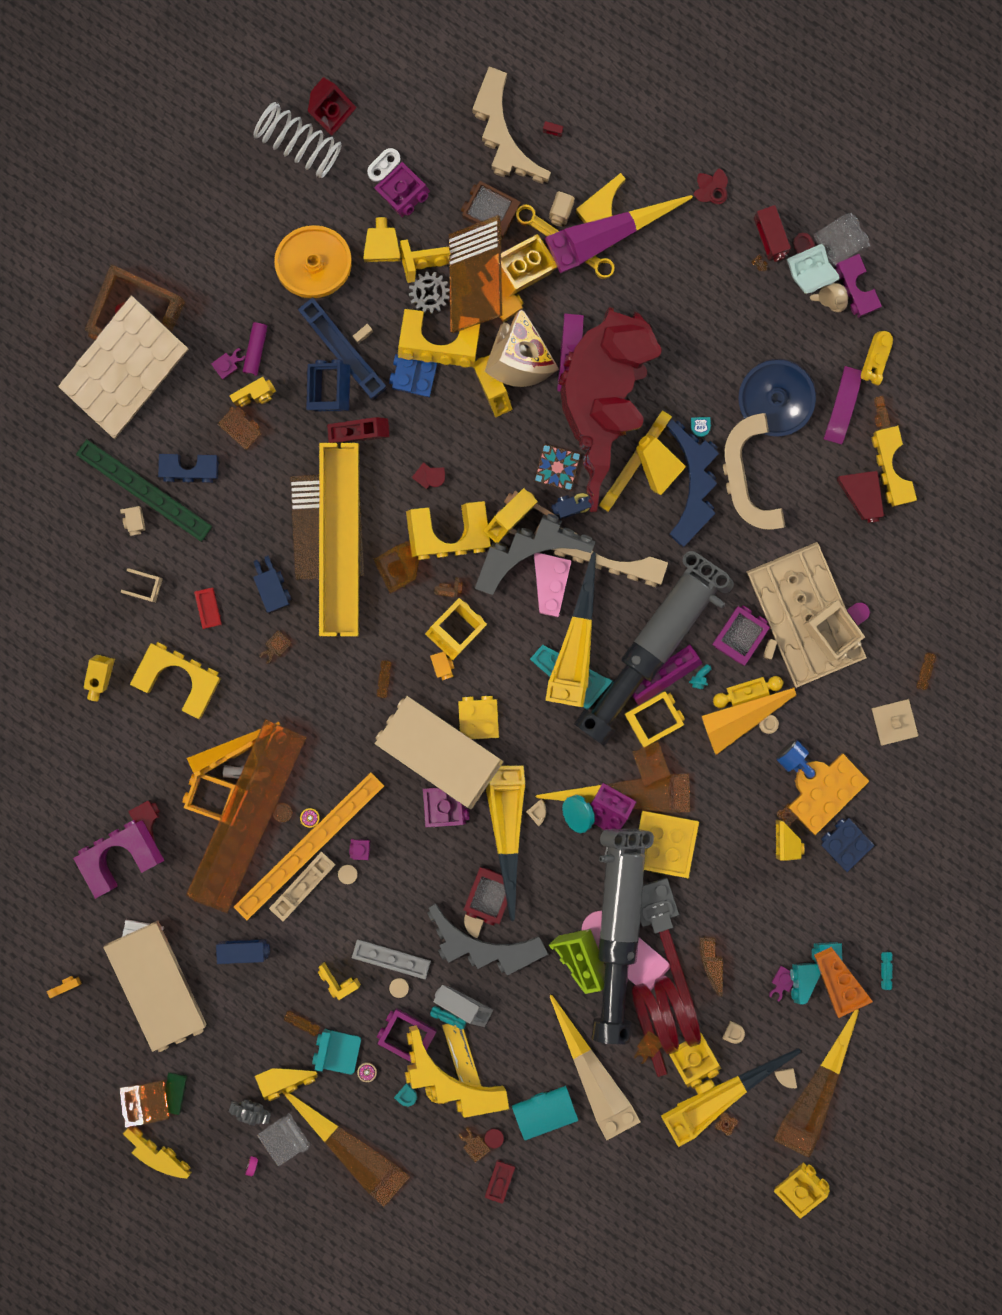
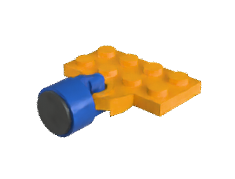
M793 740L778 753L776 760L787 772L794 769L797 773L795 783L801 794L788 808L816 835L869 780L844 754H840L829 766L818 761L806 762L804 759L809 752L798 740Z

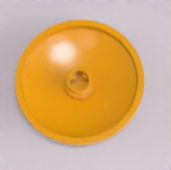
M315 225L301 227L289 233L280 242L274 261L276 273L282 285L291 293L304 298H321L334 293L346 282L352 266L350 249L343 237L332 229Z

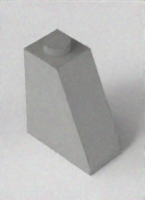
M442 985L435 993L434 1003L469 1024L485 1027L493 1012V1009L449 986Z

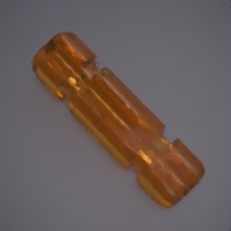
M925 654V663L922 664L919 675L920 680H918L916 685L918 689L926 690L928 687L927 681L930 680L934 666L932 664L936 659L935 654Z
M383 660L381 661L380 668L382 669L378 680L379 689H377V697L380 698L387 697L388 690L386 689L390 678L389 669L391 670V662Z
M287 1011L284 1016V1021L292 1022L294 1026L305 1032L309 1031V1034L317 1036L320 1027L316 1024L312 1025L310 1021L299 1015L295 1016V1013Z

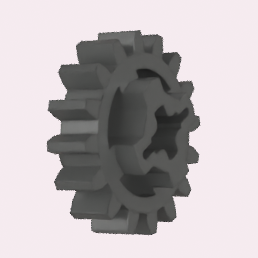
M246 1099L240 1102L232 1101L228 1111L231 1115H236L238 1121L252 1126L260 1123L268 1124L271 1116L268 1110H264L262 1104Z

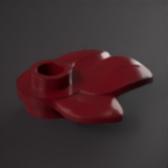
M720 168L717 169L713 177L708 174L699 173L697 183L700 189L693 193L696 199L704 203L711 201L716 205L724 203L728 195L725 189L728 179L724 171ZM720 192L721 197L716 198L714 193Z

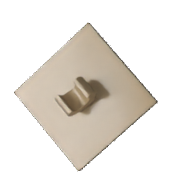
M909 699L872 708L881 746L918 736Z

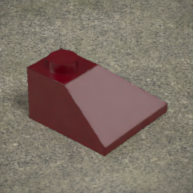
M323 77L311 90L307 112L332 136L357 107L333 82Z

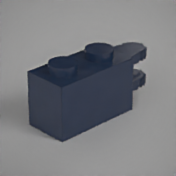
M269 555L265 556V563L269 568L267 572H262L258 560L253 561L258 573L253 578L267 613L289 606V600H292L288 589L284 590L282 583L285 581L281 571L277 572L273 567Z

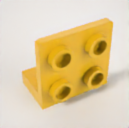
M325 962L319 966L318 974L323 981H327L330 985L328 990L333 998L337 997L340 1000L358 989L361 985L357 978L354 980L349 978L339 986Z

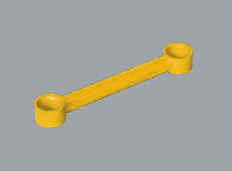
M522 205L517 209L516 219L521 225H531L545 236L559 232L536 216L535 210L530 205ZM523 209L531 210L533 213L532 219L527 222L522 221L519 218V212ZM594 256L585 262L595 269L596 275L601 279H608L613 275L614 264L609 259H600ZM601 263L610 264L612 267L611 273L605 276L601 275L598 271V265Z
M662 410L646 436L650 434L658 438L672 416ZM637 450L599 505L607 512H609L641 464Z

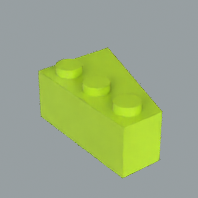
M591 929L559 935L549 944L552 950L555 949L561 957L560 961L562 964H566L571 970V976L585 994L603 990L605 964L598 959L599 949Z

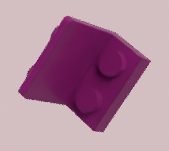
M602 783L590 804L594 812V825L604 830L621 829L636 801Z

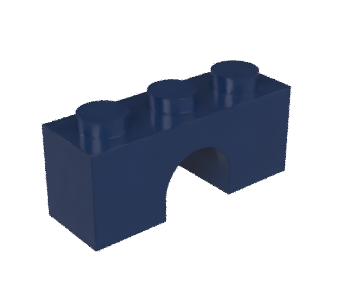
M159 454L158 477L163 479V482H175V479H183L182 482L194 483V479H202V483H213V480H218L219 457L217 455H197L196 466L193 469L185 470L181 467L180 455Z

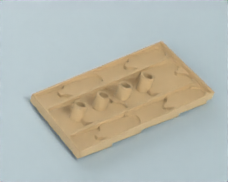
M131 295L58 387L115 439L189 349Z
M817 542L746 571L796 688L867 658L860 645L854 650L849 649L846 652L847 656L839 662L837 660L830 662L803 626L804 623L833 601L839 600L846 610ZM834 613L816 626L834 652L852 639Z

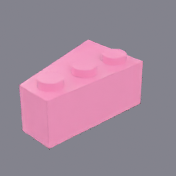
M535 553L534 562L539 613L558 618L571 560Z

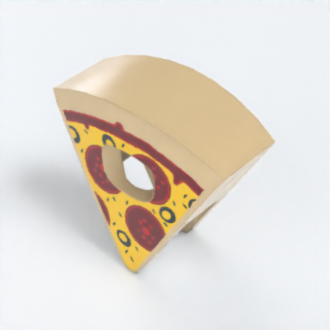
M523 310L516 313L511 326L508 323L501 324L485 368L487 374L504 384L525 387L538 384L559 370L543 340Z

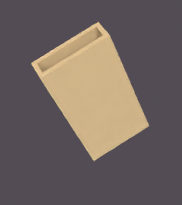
M410 697L403 698L397 706L398 710L396 713L388 718L386 722L388 725L384 731L381 730L376 736L377 741L375 744L458 802L472 809L504 761Z
M159 921L107 943L103 947L152 1052L155 1050L161 1052L167 1049L170 1043H181L186 1040V1036L190 1034L196 1036L204 1031L203 1028L206 1027L204 1017L170 944L161 929Z

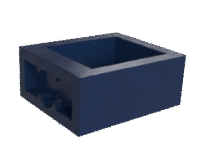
M316 360L315 364H308L306 410L315 412L349 411L350 365L344 364L343 360H331V363H327L325 360ZM337 370L336 402H321L322 371Z
M266 939L220 941L216 944L217 964L264 962L268 955H270V944H266Z

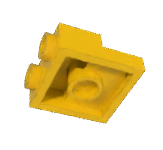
M261 377L229 396L236 406L244 407L251 402V398L257 404L260 402L261 404L267 403L272 399L270 396L274 395L273 393L276 390L269 379L266 381L264 377Z
M481 696V700L474 701V697H462V701H458L460 732L470 739L499 738L497 699L493 700V696Z
M700 1033V1045L689 1047L685 1041L679 1045L678 1052L669 1054L687 1087L695 1088L701 1085L702 1079L706 1077L711 1079L719 1074L718 1070L721 1069L702 1033Z
M804 1162L774 1189V1192L800 1219L826 1199L830 1192L827 1181L824 1179L820 1180L815 1175V1169L811 1165L806 1166Z

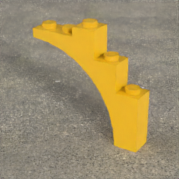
M417 1025L409 1027L410 1033H407L408 1045L412 1044V1052H409L412 1065H407L408 1072H405V1079L407 1084L410 1083L412 1089L431 1086L432 1098H435L438 1103L458 1100L456 1101L457 1111L461 1112L464 1118L509 1109L507 1092L504 1086H474L449 1076L427 1054Z

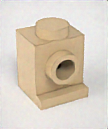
M140 506L120 510L121 514L125 515L123 525L125 529H128L130 536L141 535V531L146 530Z

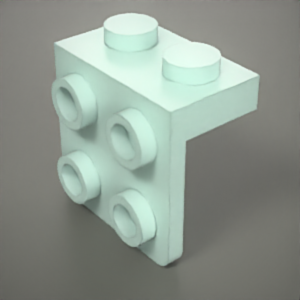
M823 244L787 259L791 275L804 293L815 292L823 286L833 284L840 278L839 274L829 263Z

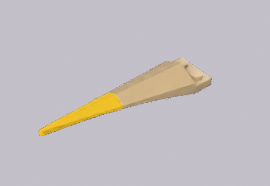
M550 995L597 1124L606 1140H609L640 1123V1120L626 1096L555 998Z

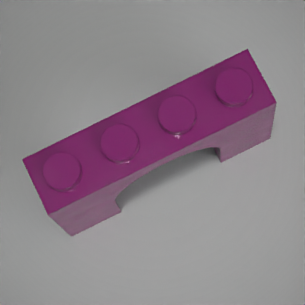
M133 820L125 824V829L121 832L117 829L109 833L110 838L106 840L101 838L93 842L94 847L89 849L86 846L78 851V856L73 858L95 899L118 887L106 861L107 853L112 846H121L127 849L133 856L141 873L164 861L142 820L137 823Z

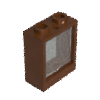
M479 181L478 185L474 184L470 191L472 197L469 202L465 201L462 206V218L479 227L497 221L496 225L484 230L487 231L497 227V230L490 233L497 232V236L503 239L516 215L517 209L521 206V202Z

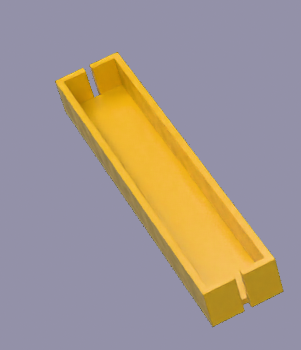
M320 443L319 447L320 637H338V633H340L341 637H359L358 443H341L342 449H338L337 443Z

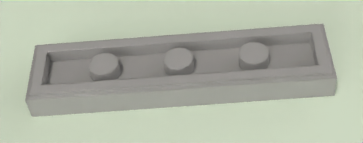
M359 939L356 941L352 955L353 959L426 979L431 960Z

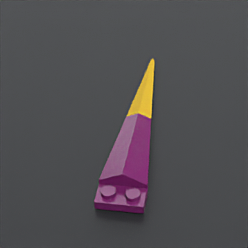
M690 195L565 228L562 231L547 236L545 240L561 274L578 267L647 224L689 201L693 196Z

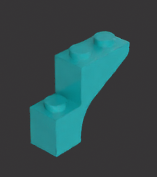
M814 943L812 958L815 963L792 964L793 969L790 971V976L794 988L791 990V996L794 1003L806 1004L821 975L814 955L832 947L842 960V943Z

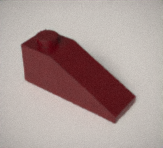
M373 417L327 424L329 443L366 441L390 437L388 418Z

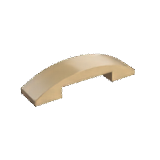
M321 852L269 909L284 921L335 864Z

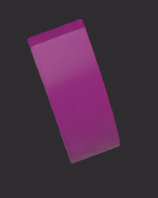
M844 366L840 386L823 440L842 445L861 383V370Z

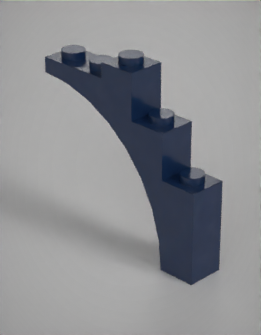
M671 420L666 425V428L680 445L689 472V495L685 510L679 522L669 534L683 548L715 514L713 511L715 508L708 501L703 502L702 499L717 484L715 481L716 477L710 471L705 472L704 469L719 453L717 452L718 447L714 443L705 440L699 445V440L693 434L688 435L684 431L685 427L678 420L676 422Z

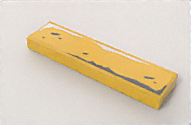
M448 1023L443 1024L442 1027L459 1081L474 1086H481L464 1029H459L456 1025L452 1026Z

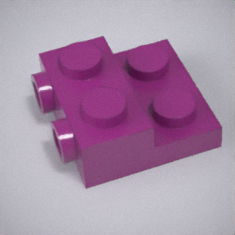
M403 162L374 187L401 217L410 215L414 211V206L418 202L426 201L430 192L426 184Z
M440 788L423 789L425 827L464 825L466 820H469V810L465 809L463 804Z

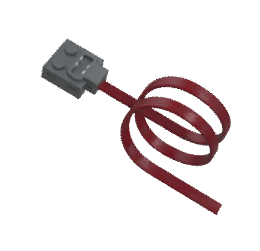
M667 877L643 884L640 922L642 927L652 924L654 933L659 932L676 987L667 976L657 978L654 982L657 1002L646 984L636 985L632 989L635 1009L657 1077L666 1075L667 1071L646 1006L660 1043L667 1054H672L679 1050L677 1030L667 995L688 1046L693 1047L701 1043L697 1015L669 931L670 928H673L670 918L678 916L679 913Z

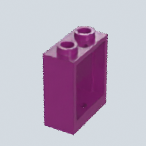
M396 1008L394 1012L390 1011L385 1021L389 1023L386 1028L380 1029L376 1037L379 1039L377 1044L411 1062L410 1054L385 1041L397 1017L414 1026L417 1025L418 1028L427 1032L422 1040L425 1050L428 1049L437 1030Z

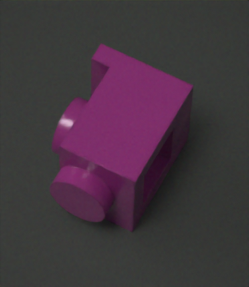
M351 839L350 858H353V860H369L370 840Z

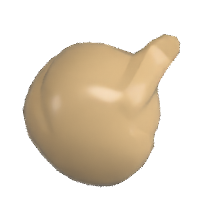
M837 283L823 286L818 294L810 296L811 300L820 301L822 305L829 307L834 312H841L848 305L847 290L844 286Z

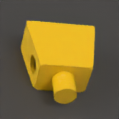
M376 218V228H369L367 230L364 262L401 261L395 228H387V218Z
M96 654L89 660L84 689L89 690L88 700L99 701L100 693L107 690L115 659Z

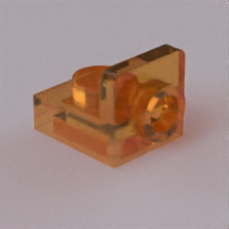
M458 577L455 578L454 588H451L450 584L440 583L439 586H435L434 595L457 598V595L462 593L463 583L459 582L460 578Z

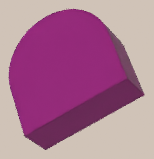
M856 603L847 609L848 614L857 626L864 622L870 614L868 606L864 603Z

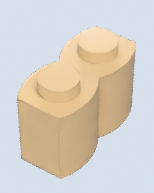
M560 191L556 193L549 213V219L552 220V224L562 227V224H567L574 205L575 198Z

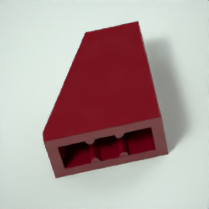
M877 471L837 477V482L862 520L874 523L879 522V518L884 517Z

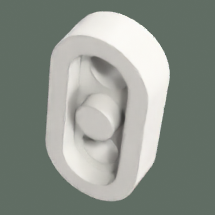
M393 148L384 150L369 165V178L374 182H381L399 165V152ZM393 156L395 159L393 162H388V157ZM380 170L381 174L379 176L374 175V171Z

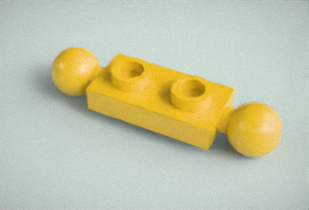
M773 676L765 683L764 677L738 684L727 688L728 695L723 693L716 694L713 698V703L717 708H724L728 702H731L732 706L766 697L770 695L769 689L772 691L782 689L783 680L779 676Z

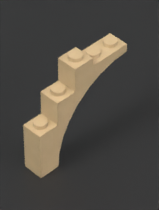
M489 67L472 111L475 117L485 121L489 119L482 136V141L489 148L495 149V147H498L492 163V170H495L494 173L496 175L505 177V175L510 176L513 169L517 175L523 177L529 175L533 177L532 180L541 184L543 182L548 183L551 172L536 165L527 158L516 146L508 132L502 109V97L507 73Z

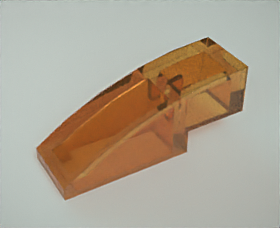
M699 937L700 956L706 976L716 994L722 996L723 957L715 956V937Z

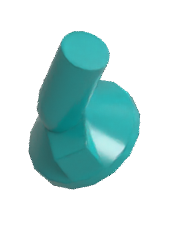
M708 664L700 669L696 676H692V679L689 681L690 684H693L692 688L704 689V686H708L704 677L712 670Z

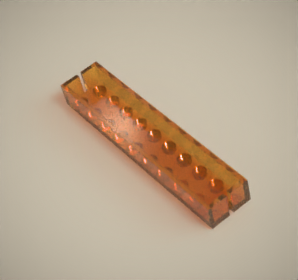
M265 719L186 895L192 900L228 913L307 737Z

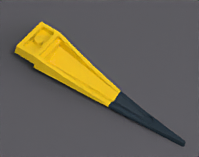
M595 552L591 554L566 637L548 681L545 701L578 707L584 706L589 678L596 564Z
M500 766L486 787L511 922L515 920L518 848L525 790L524 766Z
M795 1049L719 1084L702 1094L680 1102L676 1108L661 1115L677 1146L680 1147L696 1138L734 1102L775 1070L797 1056L801 1050Z

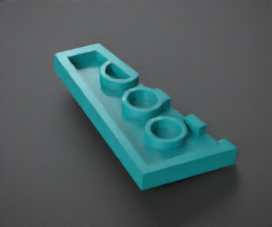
M542 645L529 660L550 677L559 653ZM589 669L588 688H586L583 706L586 710L611 684L612 680Z

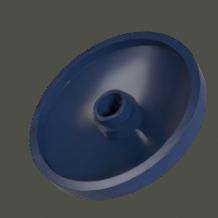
M784 359L767 360L753 367L745 376L739 390V406L743 417L747 418L766 413L769 433L764 434L769 436H785L798 431L808 422L815 408L816 391L811 377L801 366Z

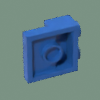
M395 354L393 365L397 367L395 373H391L389 384H392V389L430 397L437 363L413 359L406 360L398 358V354Z

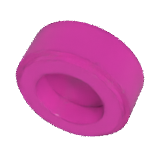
M250 1156L245 1175L251 1177L254 1175L258 1162L256 1157Z

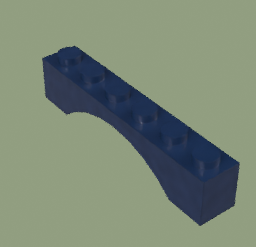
M313 297L298 309L299 313L336 358L343 360L344 364L350 365V375L372 401L387 389L386 385L352 347Z

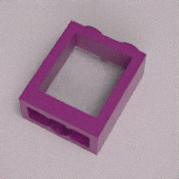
M743 605L741 608L739 606L735 608L711 645L742 666H745L770 627L767 625L768 621L760 616L755 618L751 615L752 611Z

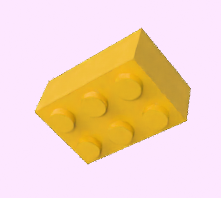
M537 234L495 256L486 267L505 297L508 298L549 276L557 268V265Z

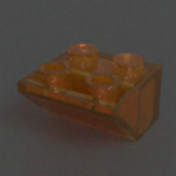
M164 1080L127 1085L119 1088L125 1127L169 1119Z

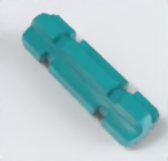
M882 952L881 978L883 981H881V988L883 990H891L892 953Z
M434 1006L430 1014L432 1017L439 1018L441 1021L452 1026L456 1025L459 1029L463 1030L467 1024L463 1019L446 1010L442 1011L437 1006Z

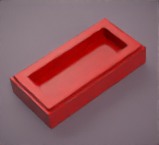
M214 588L195 591L202 629L222 625Z

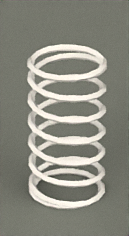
M271 103L256 125L253 134L254 138H259L265 132L275 115L276 109L275 119L262 139L263 144L270 138L278 121L288 114L286 125L275 141L273 150L280 146L287 130L298 120L297 131L285 149L284 157L289 155L299 135L309 127L307 139L294 161L295 163L300 161L308 144L320 133L316 150L309 158L305 169L308 170L311 167L318 152L331 140L328 153L316 172V177H324L334 164L341 150V142H337L334 145L333 137H328L323 141L322 130L312 134L313 127L311 123L302 127L301 117L291 120L290 110L280 114L281 108L279 103ZM271 112V114H270V116H269L267 122L265 123L264 127H263V128L261 129V131L258 133V130H259V128H260V126H261L263 120H264L265 117ZM335 149H336V152H335V154H334L332 160L330 161V163L328 164V166H327L326 169L324 170V168H325V166H326V164H327L329 158L331 157L332 153H333V152L335 151Z

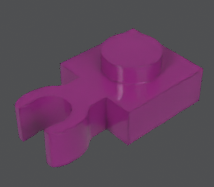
M240 348L236 349L231 357L225 353L211 363L222 380L238 369L235 365L237 362L245 360V355L242 358H237V353L241 351Z
M780 965L772 980L776 987L770 991L769 997H772V994L777 992L779 993L777 999L779 1002L782 999L783 990L790 991L793 985L790 970Z

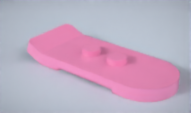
M602 911L592 912L585 918L582 924V931L591 929L598 949ZM639 938L637 962L629 965L628 979L635 985L644 983L652 990L655 980L664 976L670 969V964Z

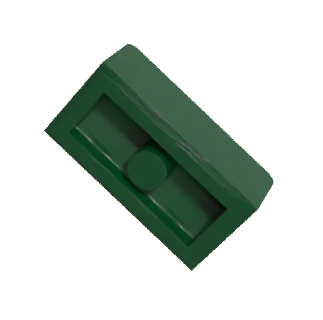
M168 1072L161 1111L175 1115L181 1114L187 1075Z

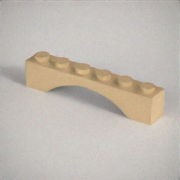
M551 549L555 551L554 555L562 558L568 555L573 557L572 561L581 564L584 561L589 562L593 551L588 553L577 549ZM596 554L595 568L601 570L602 567L609 569V573L618 576L620 573L627 574V578L638 582V579L646 581V585L656 587L657 584H662L668 562L653 557L633 562H618Z

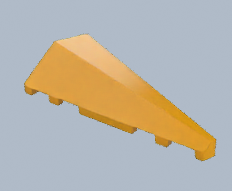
M795 688L702 716L715 755L719 754L724 748L734 743L736 739L746 734L771 713L797 695Z
M277 722L188 757L187 760L195 777L199 778L230 758H236L283 728Z

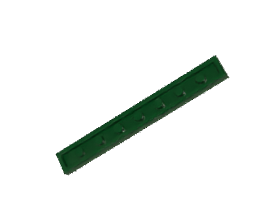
M86 439L76 453L82 460L202 542L213 527Z

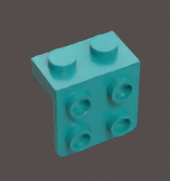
M324 1029L322 1034H318L316 1045L319 1046V1051L314 1053L312 1062L315 1065V1070L323 1071V1069L353 1074L361 1038Z

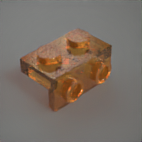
M231 406L229 408L230 411L221 419L218 425L247 450L262 434L259 431L260 426L254 420L249 422L245 418L246 413L239 407L235 409Z

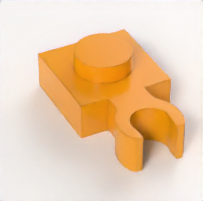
M73 976L62 980L63 984L48 990L47 994L49 998H52L82 983L79 977L73 978Z

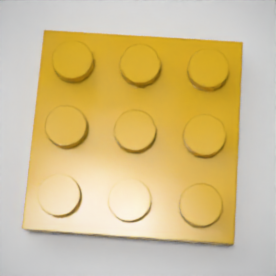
M642 811L639 829L650 831L654 836L652 846L645 849L644 870L689 878L699 821Z

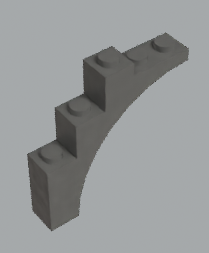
M544 514L536 535L527 528H518L510 549L501 542H493L491 544L475 589L493 595L504 575L526 557L544 550L558 548L577 549L591 553L595 541L590 536L574 534V531L569 528L561 529L562 521L559 520V517L553 514Z
M436 903L429 906L430 911L427 913L432 922L436 921L439 927L436 929L439 937L446 940L439 945L441 949L438 951L442 959H447L448 963L469 952L470 955L467 957L472 967L476 965L477 969L499 959L497 965L501 973L505 972L508 976L548 955L540 936L513 944H494L480 941L455 927L444 916Z

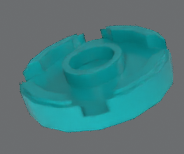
M573 795L568 797L563 803V816L572 830L584 833L589 831L594 824V812L592 806L584 801L585 798Z

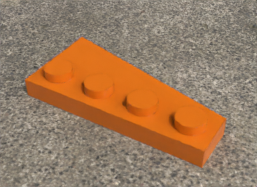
M832 947L814 955L838 1018L873 1002Z

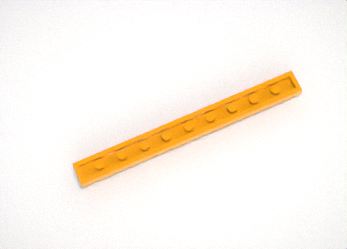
M372 772L364 778L234 908L248 920L384 787L379 779Z

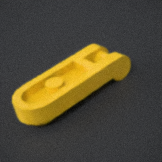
M879 331L874 335L861 372V379L871 380L875 385H880L883 380L882 374L893 344V337L889 332Z

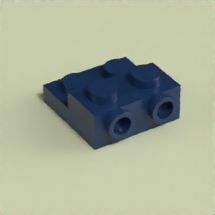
M569 495L558 498V502L551 506L553 514L558 516L560 520L578 514L587 508H591V504L588 502L590 497L586 496L579 499L578 504H576L574 497L569 498Z
M842 818L834 825L836 829L832 833L828 831L821 838L822 842L820 845L848 872L875 845L849 818L845 820Z

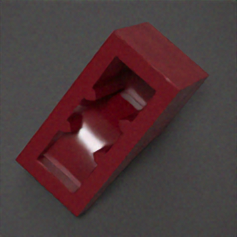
M148 800L128 812L135 823L141 820L144 822L153 841H156L153 835V825L156 818L160 817L158 814L160 809L156 802L152 803L151 800Z

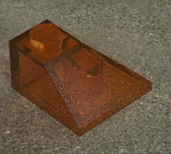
M410 540L393 547L373 559L389 593H393L416 580L419 560L418 557H412Z

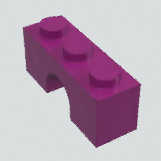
M857 254L838 262L836 265L837 269L835 270L839 274V280L842 279L848 297L851 300L850 308L854 315L857 314L858 318L879 310L882 306L875 289L862 292L856 286V278L866 273L860 255Z

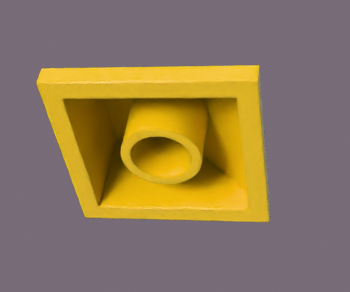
M776 820V858L778 860L801 859V855H804V843H801V839L783 821Z

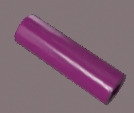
M256 322L252 324L243 373L258 375L268 327L265 324Z

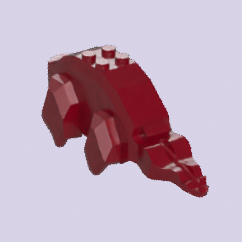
M608 307L603 322L587 331L573 351H569L568 355H566L563 364L566 370L561 373L558 383L562 385L560 392L565 417L574 437L579 441L580 448L587 450L583 459V465L590 476L586 487V492L590 496L588 500L591 504L590 512H597L600 486L610 468L612 442L619 436L626 435L627 431L639 429L643 425V416L633 403L626 400L625 397L632 391L636 380L646 377L647 369L643 363L658 358L662 352V348L657 343L652 328L639 313L634 312L633 316L629 317L614 312L612 307Z

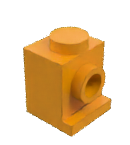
M444 651L430 656L437 678L441 677L442 680L453 677L451 669H454L452 659L447 658V654Z

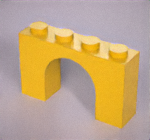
M404 310L398 358L474 368L481 319L462 317L459 335L456 340L447 345H434L428 342L422 335L424 311Z
M485 501L461 505L464 531L461 538L453 544L444 543L435 536L432 530L429 508L406 511L412 557H418V560L430 559V555H437V558L448 557V553L455 552V556L466 555L467 551L473 550L474 554L485 552V549L491 546L490 538L484 532L488 525Z
M159 642L156 645L151 643L130 685L150 693L156 679L165 668L180 666L189 673L192 680V690L182 711L197 719H201L221 680L217 676L219 672L211 668L205 670L201 668V663L193 659L189 662L183 659L185 655L175 650L171 653L166 650L167 646Z

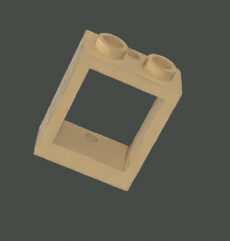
M839 600L831 602L803 624L830 662L834 660L839 662L847 656L846 652L849 649L854 650L862 644L860 641L865 638ZM833 613L852 637L835 652L816 628Z

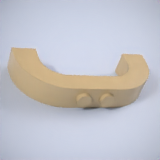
M766 413L753 415L739 422L727 438L725 445L726 464H723L724 474L728 475L729 483H726L727 492L731 494L734 507L739 515L749 524L761 529L784 528L786 526L782 508L762 510L757 508L749 497L742 449L746 441L752 436L769 433Z

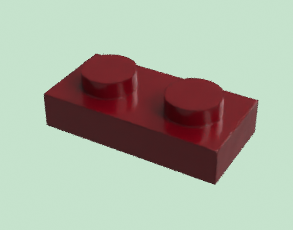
M499 1160L496 1161L485 1198L503 1204L515 1169L514 1165Z

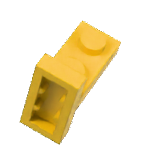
M401 240L400 256L407 283L415 282L416 269L449 264V247L411 252L408 240Z

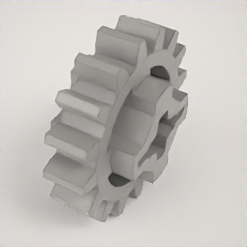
M426 272L425 277L418 274L419 280L415 279V282H413L415 285L409 286V289L413 291L409 293V297H414L411 304L417 303L416 310L423 308L424 314L427 310H430V313L433 314V309L440 312L441 305L446 307L444 300L450 299L446 295V293L450 292V289L445 288L448 282H442V275L436 278V272L432 276H429V273ZM425 281H433L430 284L423 283ZM439 286L442 288V297L437 294ZM417 289L422 292L420 299L417 298ZM433 289V296L428 295L427 297L425 290L430 291ZM434 301L436 303L433 305H426L427 302Z

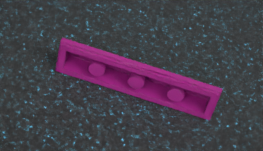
M689 645L670 657L652 682L646 679L642 681L632 695L636 703L641 705L702 665L699 656Z

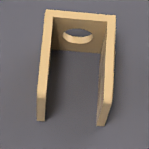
M127 568L128 572L152 578L156 581L151 598L121 590V593L156 603L162 578Z

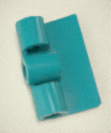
M566 1086L550 1092H541L530 1097L531 1099L512 1105L524 1140L578 1121Z

